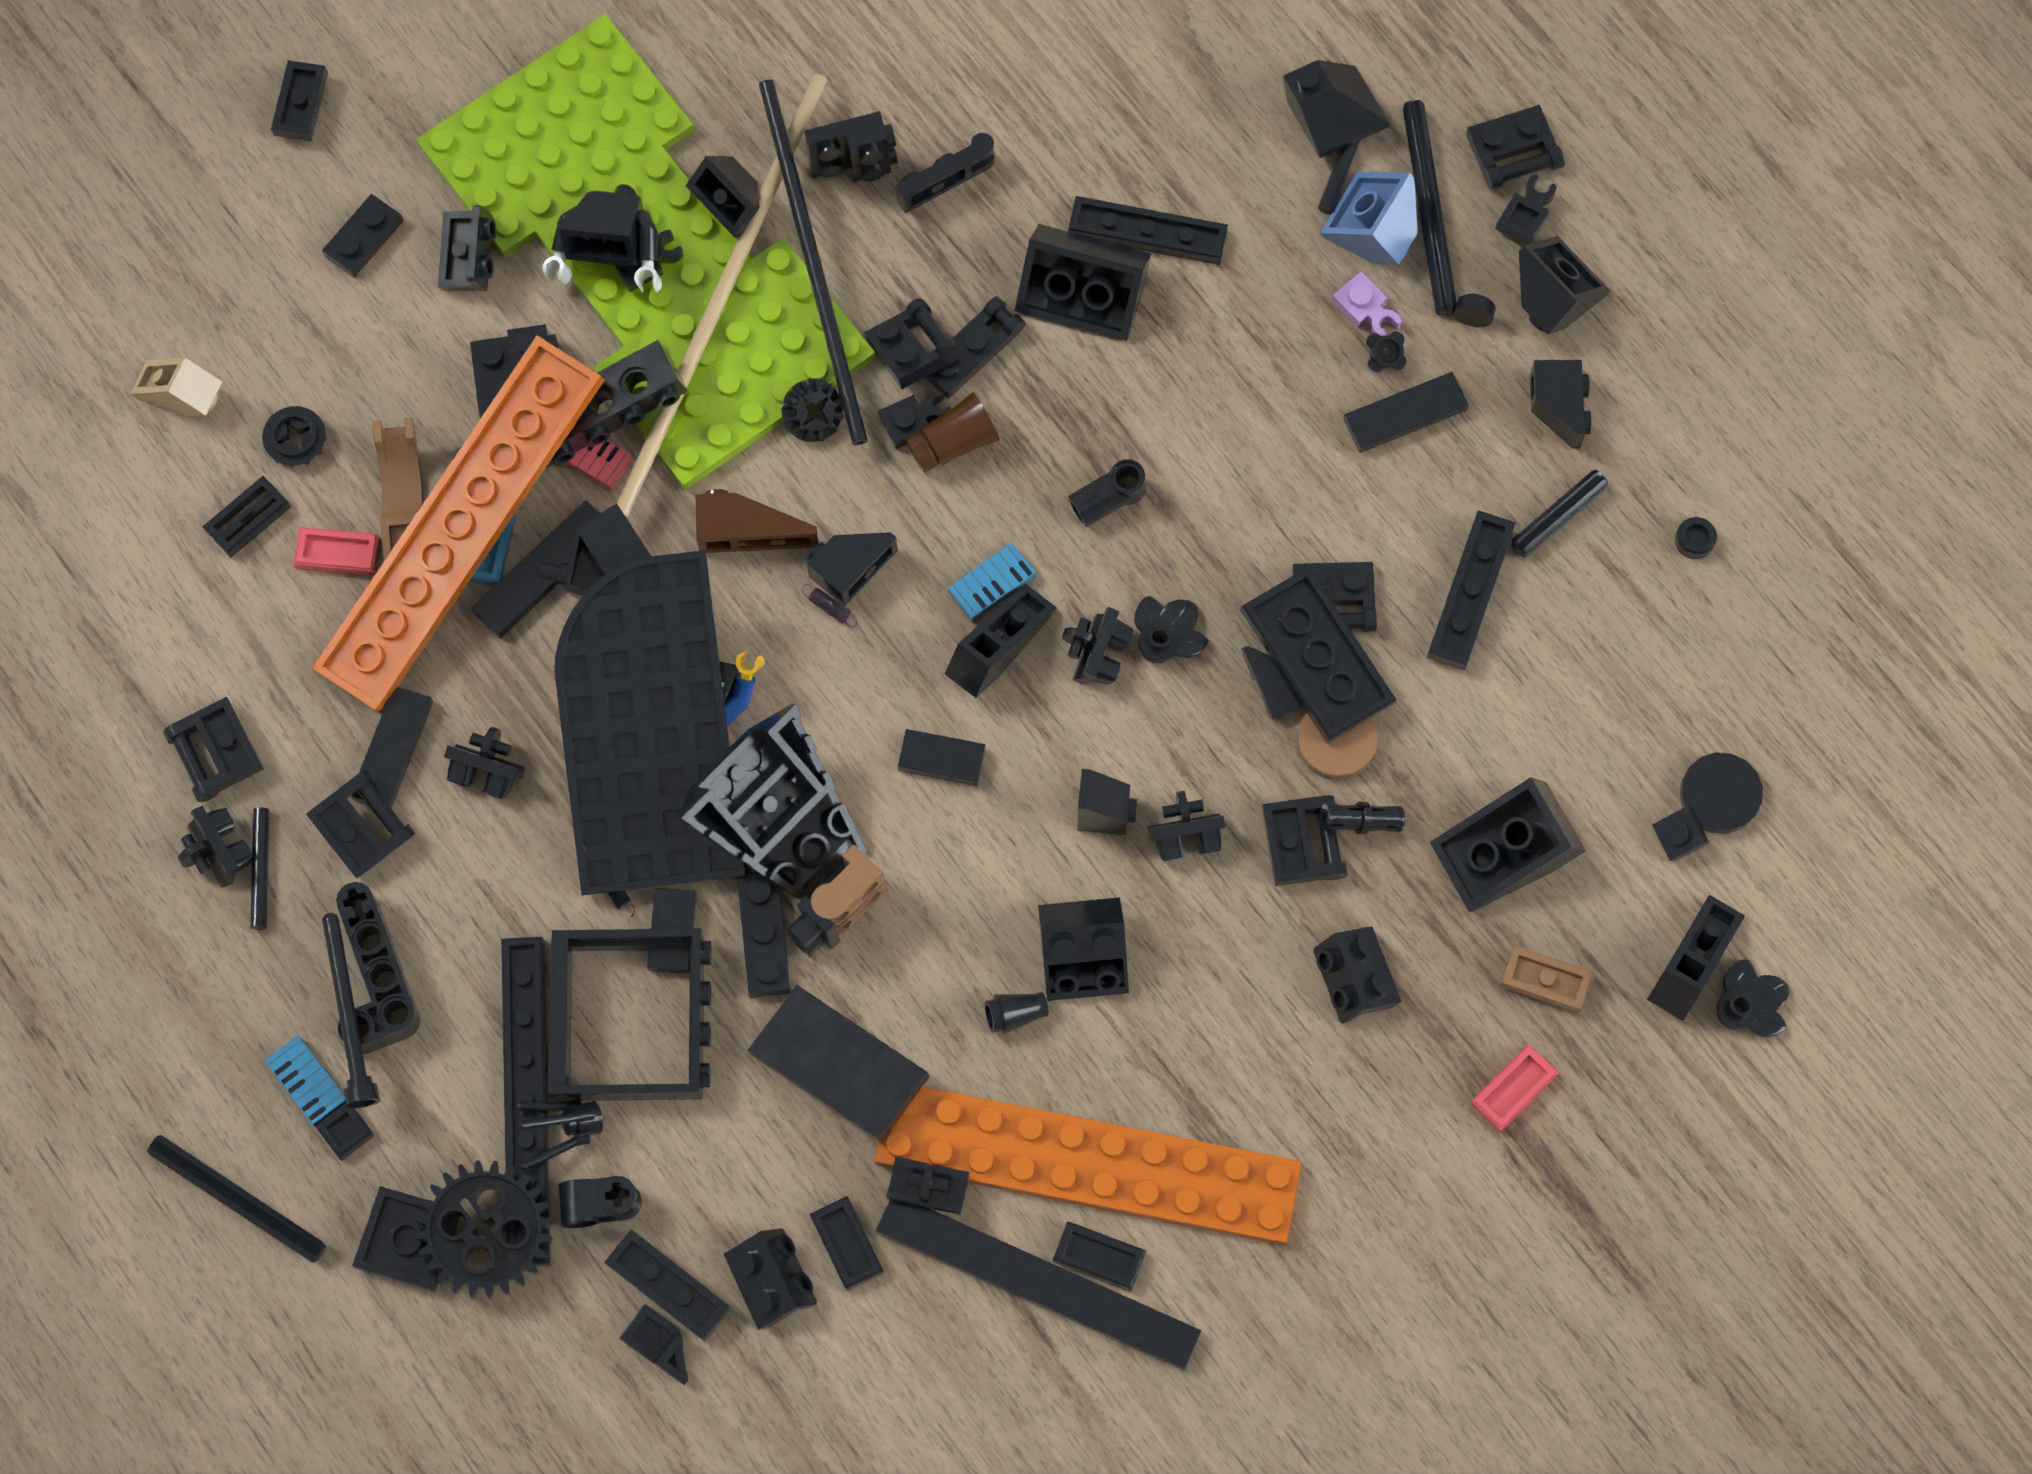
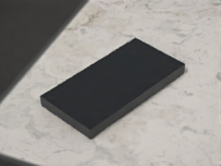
M1309 567L1241 606V613L1327 744L1392 706L1397 701Z
M796 985L747 1050L751 1056L879 1143L883 1141L930 1077L928 1072L798 985Z

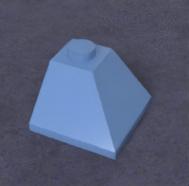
M1357 172L1320 234L1325 239L1371 263L1399 264L1408 253L1409 247L1417 235L1414 177L1411 173Z

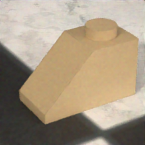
M185 357L147 360L130 394L140 400L186 417L206 416L217 403V392L223 381Z

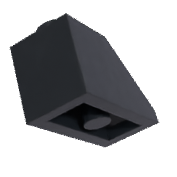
M705 156L685 185L733 237L741 235L760 208L757 181L733 156Z
M891 532L834 535L826 544L820 542L810 552L807 558L809 561L807 563L809 578L845 607L898 551L897 538Z
M1082 769L1077 831L1126 835L1127 822L1135 823L1137 799L1130 798V784L1090 769Z

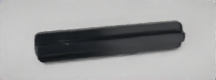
M1592 470L1512 539L1511 546L1514 551L1523 558L1531 554L1602 493L1607 487V479L1598 470Z

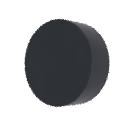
M1465 294L1458 298L1454 314L1463 324L1472 327H1487L1493 322L1496 306L1489 298L1483 295Z
M1692 517L1683 521L1675 535V545L1678 551L1690 559H1701L1709 555L1717 540L1714 526L1708 520L1700 517Z

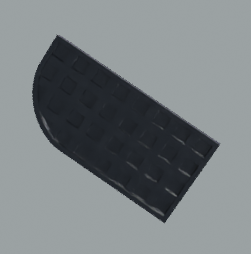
M706 550L643 557L630 561L603 576L581 597L563 627L555 654L554 673L581 896L745 876L744 862L678 818L691 785L730 747Z

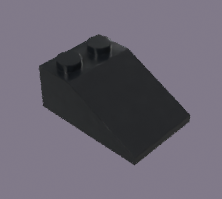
M1532 777L1430 841L1431 846L1469 912H1473L1554 872L1586 852L1548 784L1545 781Z

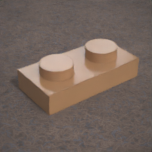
M1514 945L1500 987L1580 1013L1593 971Z

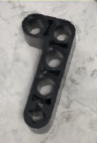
M352 882L340 889L337 894L336 903L371 999L370 1003L355 1008L357 1023L369 1025L367 1035L361 1039L363 1054H368L414 1035L419 1029L420 1015L377 899L368 886L363 883ZM357 899H362L361 906L364 915L367 917L366 920L361 921L354 910V901ZM377 934L381 936V941L376 948L371 950L362 948L363 941L369 935ZM386 971L394 972V980L387 987L376 986V979L381 973ZM401 1008L408 1010L407 1019L403 1023L398 1025L389 1023V1018L393 1011ZM339 1019L338 1026H337L338 1035L340 1036L341 1040L343 1041V1035H342L341 1024H340V1019Z

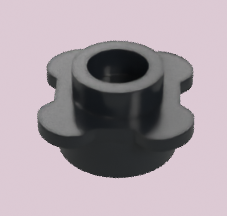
M1393 331L1390 335L1386 336L1372 333L1367 337L1366 345L1370 348V359L1367 364L1370 370L1380 372L1383 368L1392 367L1395 370H1401L1405 367L1407 360L1404 357L1403 343L1405 338L1402 333ZM1384 348H1388L1390 351L1387 356L1383 354Z

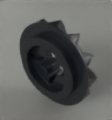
M802 380L793 385L783 399L781 413L784 425L793 436L806 442L824 441L831 434L837 432V428L844 418L843 406L838 392L834 386L823 380ZM802 400L812 404L822 401L819 411L825 420H818L812 417L807 421L806 416L809 411Z
M301 406L286 407L274 413L266 422L262 434L263 445L269 456L277 464H285L291 468L300 464L309 465L311 459L316 455L322 454V447L327 440L321 418L314 411ZM290 425L298 434L305 433L300 437L302 447L299 449L292 442L285 444L290 439L288 434L290 432L288 426Z

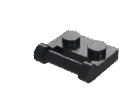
M1540 104L1467 127L1466 136L1490 190L1502 187L1503 182L1546 168L1556 170L1565 165L1562 150L1554 140ZM1539 148L1543 152L1542 154L1502 167H1498L1495 162Z
M922 298L911 301L902 313L864 332L867 343L874 350L901 390L955 362L961 355L960 346L954 339L946 336L931 316V308ZM920 325L936 347L934 351L928 354L910 331Z
M1373 562L1293 564L1292 576L1307 567L1311 569L1334 606L1362 605V612L1340 613L1349 628H1363L1364 632H1376L1377 614L1375 608Z
M228 697L169 725L163 731L167 742L174 744L194 785L192 792L197 802L208 801L218 795L220 791L264 770ZM197 730L219 772L208 778L188 738L191 733Z
M366 769L306 813L356 879L416 834L409 824L405 826L375 789L371 783L373 778ZM358 792L391 834V837L381 843L348 801V798Z
M1324 795L1262 805L1275 886L1318 880L1331 881L1348 876L1346 862L1341 861L1336 830H1323L1319 823L1321 806L1324 803L1336 804L1334 796ZM1306 814H1317L1325 859L1324 864L1314 865Z

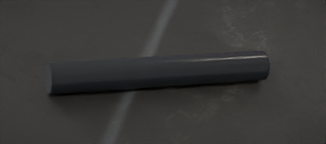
M1360 141L1340 149L1318 205V209L1321 212L1327 214L1333 212Z
M264 807L253 809L250 928L254 930L267 928L269 809Z

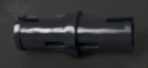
M1360 801L1355 805L1324 803L1319 813V823L1323 830H1354L1357 834H1367L1369 831L1401 832L1403 830L1402 827L1405 825V812L1402 806H1374L1368 802Z

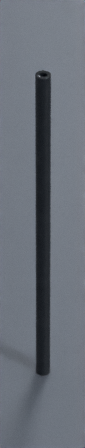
M764 80L759 83V88L849 433L854 446L867 443L868 439L773 80Z

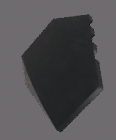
M792 703L747 729L691 785L678 818L799 901L805 896L811 901L812 894L816 888L823 884L831 883L845 869L842 855L853 844L864 854L867 852V849L845 804L840 802L833 788L835 786L829 771H825L816 753L818 749L811 735L806 733L799 719L802 716L796 704Z

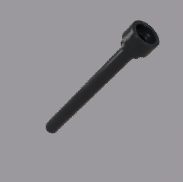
M327 913L324 915L322 923L350 1079L347 1080V1088L344 1089L346 1106L350 1109L369 1107L380 1102L377 1083L372 1082V1077L367 1076L339 918L334 913Z

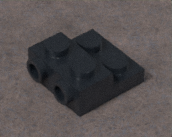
M880 111L804 131L812 178L820 176L831 178L841 174L843 170L850 169L854 182L861 180L871 182L882 178L885 174L891 173V165L898 163L895 151L896 140L891 123L884 125Z
M546 324L507 330L508 336L470 342L480 418L536 336L541 337L559 349L556 334L549 335Z

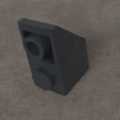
M1534 360L1529 375L1531 412L1571 448H1580L1584 436L1591 433V412L1584 411V398L1589 397L1590 382L1589 374H1582V360Z

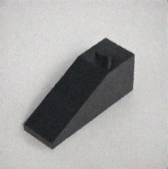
M1025 584L958 643L945 675L973 697L977 698L999 678L1054 614L1057 607Z
M1709 895L1647 1000L1683 1021L1705 987L1745 915Z

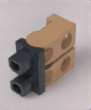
M854 844L842 855L845 869L831 883L823 884L816 888L812 894L811 901L805 896L797 904L800 916L787 928L788 932L792 935V942L809 958L824 943L833 949L840 942L839 935L850 929L888 891L883 871Z

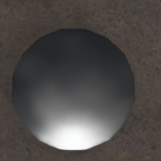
M1715 752L1700 757L1689 766L1680 784V801L1683 808L1691 806L1702 828L1710 833L1728 834L1741 830L1756 816L1762 804L1763 786L1758 773L1746 760L1731 753Z

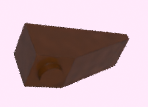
M712 489L706 491L705 494L695 495L696 540L699 551L706 550V553L802 549L814 548L819 544L817 526L740 494L729 493L723 489Z

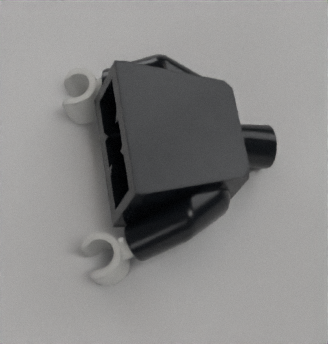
M620 184L615 188L614 192H587L578 205L560 215L551 250H555L554 256L545 260L542 268L547 278L553 281L555 272L559 269L558 280L563 284H567L570 281L572 269L565 263V258L566 260L636 267L638 261L642 262V267L635 273V283L643 292L644 280L648 277H653V288L656 292L660 291L662 280L654 269V262L658 261V232L651 214L643 209L642 199L632 187Z

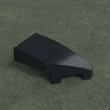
M1249 646L1241 648L1252 680H1255L1271 719L1303 707L1268 654Z
M643 1304L619 1339L679 1383L685 1385L688 1381V1374L685 1366L683 1339L679 1328L648 1305Z

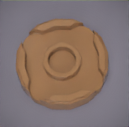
M1306 713L1300 721L1297 745L1299 755L1309 769L1315 773L1318 772L1321 775L1327 776V778L1340 780L1354 777L1368 767L1375 756L1379 737L1376 723L1371 717L1327 744Z

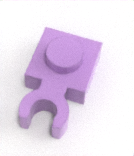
M1362 272L1358 273L1332 296L1331 302L1357 328L1367 321L1371 325V334L1377 333L1380 336H1386L1387 333L1380 327V324L1390 323L1396 330L1401 327L1402 321L1400 316L1392 310L1383 309L1387 304L1388 298Z

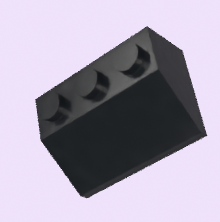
M1039 224L1029 239L1014 311L1127 341L1144 290L1152 254Z

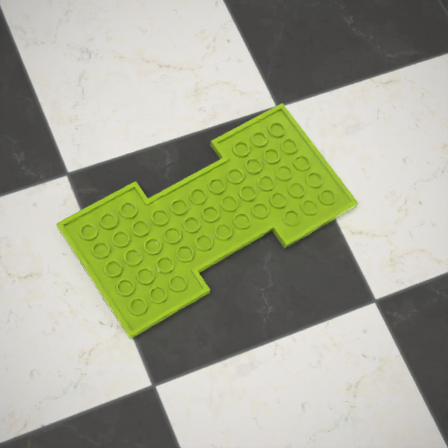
M604 14L416 138V142L468 211H472L473 205H481L493 215L497 231L495 239L491 241L504 258H507L536 237L550 255L554 256L555 250H551L560 215L578 205L587 192H614L615 188L620 184L632 187L642 199L643 209L651 214L658 234L665 230H671L674 240L667 243L664 249L673 250L681 246L684 256L676 263L668 264L663 262L660 264L663 275L659 276L662 280V287L659 292L654 290L652 280L643 285V292L637 288L630 293L612 264L566 260L565 258V263L572 269L571 282L622 346V348L599 362L592 369L597 373L656 340H659L666 348L677 370L679 369L737 240L685 186L689 179L666 151L695 131L693 123L607 15ZM784 237L754 258H751L749 255L747 256L687 387L688 392L684 394L657 453L659 459L684 491L783 423L781 413L783 399L793 385L806 379H819L834 387L837 386L806 265ZM831 298L850 374L853 375L875 360L876 355L874 350ZM647 381L638 383L633 389V394L643 392L647 386ZM802 400V402L806 405L805 407L811 404L810 402ZM660 408L647 413L640 423L634 425L645 441Z

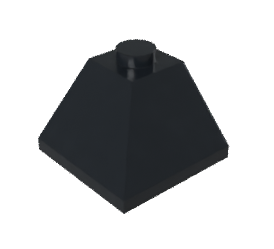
M1316 60L1283 75L1287 103L1319 158H1323L1390 127L1389 121L1354 65Z
M1559 236L1524 245L1519 250L1521 307L1530 315V322L1540 331L1551 334L1566 329L1610 292V289Z

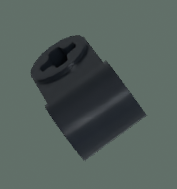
M623 1176L574 1179L558 1184L561 1224L564 1228H585L600 1223L626 1221L636 1216L642 1207L640 1192L629 1179ZM623 1190L629 1197L624 1198L622 1206L618 1207L612 1199L618 1198L619 1191Z

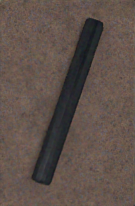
M158 1135L149 1145L147 1152L153 1158L310 1262L315 1263L324 1253L326 1245L323 1241L164 1136Z

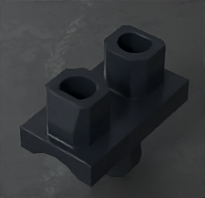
M1107 607L1104 614L1097 613L1093 622L1086 618H1080L1077 628L1067 627L1064 629L1062 639L1071 645L1068 656L1073 659H1079L1072 680L1080 684L1093 680L1107 685L1116 680L1121 667L1120 662L1104 656L1107 645L1122 651L1127 647L1133 633L1131 627L1117 620L1119 611Z
M495 727L489 728L485 736L472 733L469 744L480 747V751L456 744L455 747L447 745L444 755L445 758L451 759L448 767L447 781L469 787L472 784L476 768L488 772L482 792L501 799L507 797L514 780L523 778L526 767L495 757L496 753L508 757L512 747L509 744L500 742L501 730Z
M1185 791L1176 792L1177 804L1162 806L1164 818L1179 816L1180 820L1147 826L1149 838L1155 841L1162 861L1184 857L1180 836L1194 833L1199 854L1221 851L1222 835L1220 829L1226 828L1224 816L1220 815V813L1190 818L1192 813L1203 812L1204 805L1202 799L1187 802Z
M202 805L191 810V815L194 819L187 827L191 834L181 838V842L185 847L178 856L181 866L191 867L195 865L200 874L206 873L211 869L222 888L232 884L236 872L251 864L253 858L252 851L243 839L228 846L223 842L221 837L232 833L235 828L227 808L207 813Z
M896 1156L886 1198L887 1200L961 1215L970 1172Z

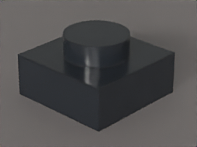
M1686 806L1652 824L1669 860L1673 862L1710 843L1691 806Z

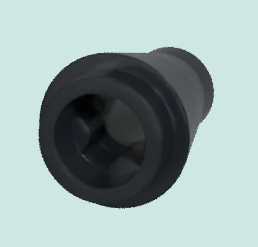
M1043 992L1035 994H994L993 999L986 1000L984 1004L987 1023L992 1033L1001 1031L1005 1035L1036 1019L1048 1016L1047 1000Z

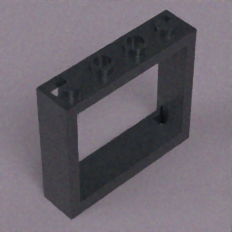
M701 928L552 930L548 1094L553 1102L577 1099L581 1101L703 1100V1087H710L711 1082L710 1063H703V1047H710L711 1024L710 1022H704V1006H711V981H704V965H711L712 947L711 941H704ZM649 947H690L689 1084L570 1085L573 951L649 950Z

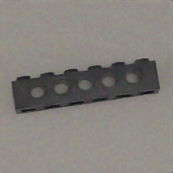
M659 340L597 372L605 381L578 419L575 428L567 435L546 468L570 461L579 450L605 442L614 431L640 423L647 413L657 408H666L675 404L682 394L688 392L669 352ZM642 381H647L645 390L640 394L634 395V387ZM607 400H612L610 409L605 413L599 414L598 409L600 405ZM460 448L449 453L452 460Z

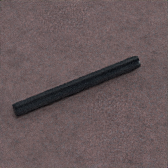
M1411 100L1404 103L1403 114L1435 311L1439 316L1452 315L1455 312L1457 300L1425 105L1421 100Z

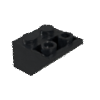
M1120 897L1038 905L1047 1001L1129 993L1125 927Z

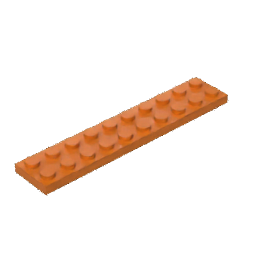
M535 337L312 669L375 711L381 713L388 698L400 685L605 381L601 375L541 337Z
M927 1087L920 1089L881 1143L878 1142L874 1160L876 1165L893 1168L895 1157L897 1156L970 1172L968 1183L1285 1246L1288 1241L1302 1161Z

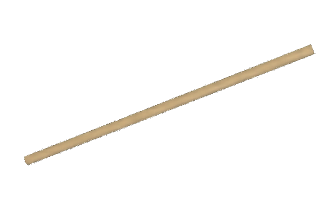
M818 73L813 74L787 131L793 155L827 83V78ZM777 155L758 194L760 208L739 236L679 366L678 372L686 388L691 381L783 179ZM684 394L680 396V399L675 404L666 408H660L617 502L626 518H628Z

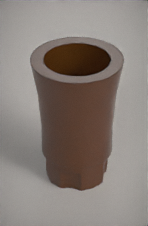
M972 392L948 412L921 427V432L909 437L906 443L924 473L939 464L943 466L979 447L1000 441V438L983 405L975 393Z

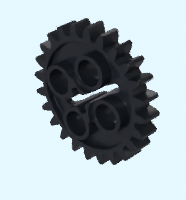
M477 1160L475 1163L474 1173H468L466 1168L460 1164L458 1169L459 1178L454 1179L445 1172L443 1177L447 1186L442 1189L432 1184L430 1189L436 1197L435 1200L422 1199L420 1202L429 1212L428 1215L416 1216L415 1221L420 1225L426 1226V1230L414 1234L415 1240L427 1242L428 1245L420 1249L418 1254L420 1257H433L426 1270L430 1273L441 1269L442 1272L439 1276L438 1284L443 1285L450 1279H453V1293L456 1295L465 1285L469 1286L471 1299L476 1297L479 1288H485L488 1299H492L494 1287L498 1286L507 1296L510 1294L509 1282L512 1280L521 1287L525 1286L522 1276L524 1271L534 1275L538 1274V1270L532 1262L534 1258L547 1260V1254L539 1246L540 1244L552 1243V1237L542 1233V1229L553 1226V1219L541 1218L540 1215L550 1208L549 1203L535 1202L542 1192L541 1188L537 1187L528 1191L526 1187L530 1176L527 1174L518 1181L514 1180L515 1167L512 1165L503 1175L499 1173L498 1161L492 1163L489 1172L483 1171L480 1160ZM486 1190L498 1192L501 1195L500 1205L490 1211L481 1209L477 1204V1200L482 1192ZM462 1199H467L484 1224L494 1223L491 1228L493 1237L507 1254V1260H500L485 1236H474L477 1228L473 1219L460 1203ZM451 1215H459L466 1220L465 1230L456 1236L448 1235L442 1229L444 1220ZM518 1224L525 1229L526 1236L521 1243L510 1245L503 1241L502 1232L508 1225ZM484 1249L491 1255L490 1263L486 1268L474 1270L467 1265L468 1255L473 1250Z

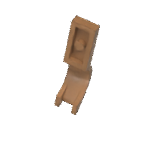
M412 417L404 418L405 426L382 428L380 420L372 421L373 438L379 461L382 486V514L380 516L384 561L423 505L421 467Z

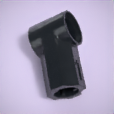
M1124 459L1118 461L1107 474L1069 495L1068 501L1085 528L1124 505L1138 503L1146 492L1145 471L1139 462L1132 459ZM1124 476H1133L1138 480V483L1128 489L1120 487L1118 481Z

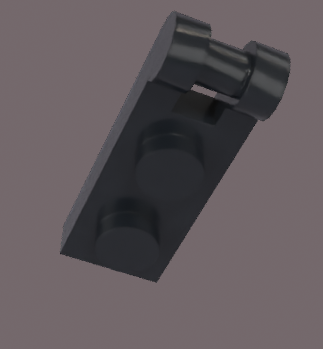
M978 133L973 136L970 146L955 154L947 153L939 157L931 167L921 172L913 171L904 176L900 183L896 185L897 202L904 213H908L990 169L994 164L993 138L987 133Z
M998 296L989 300L983 310L952 338L961 348L960 357L955 362L925 377L939 391H943L947 399L953 396L1009 344L1026 325V322L1018 314L1012 315L1006 309L1007 304ZM995 320L1002 326L996 334L988 327Z

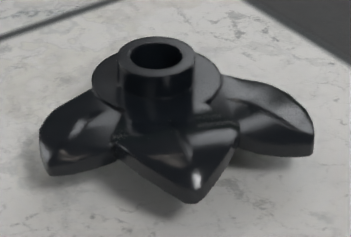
M1151 596L1142 599L1135 611L1134 623L1141 632L1138 638V647L1146 660L1152 663H1163L1173 656L1191 658L1200 654L1205 649L1209 640L1200 632L1193 630L1198 618V610L1194 602L1178 599L1169 602L1163 607ZM1154 640H1160L1163 644H1158Z
M1747 959L1740 960L1731 966L1723 977L1725 992L1717 1001V1017L1719 1021L1729 1029L1741 1030L1748 1028L1761 1037H1773L1783 1032L1787 1026L1777 1010L1788 999V984L1777 976L1763 975L1758 977L1751 962ZM1734 1004H1737L1743 1012L1737 1011Z

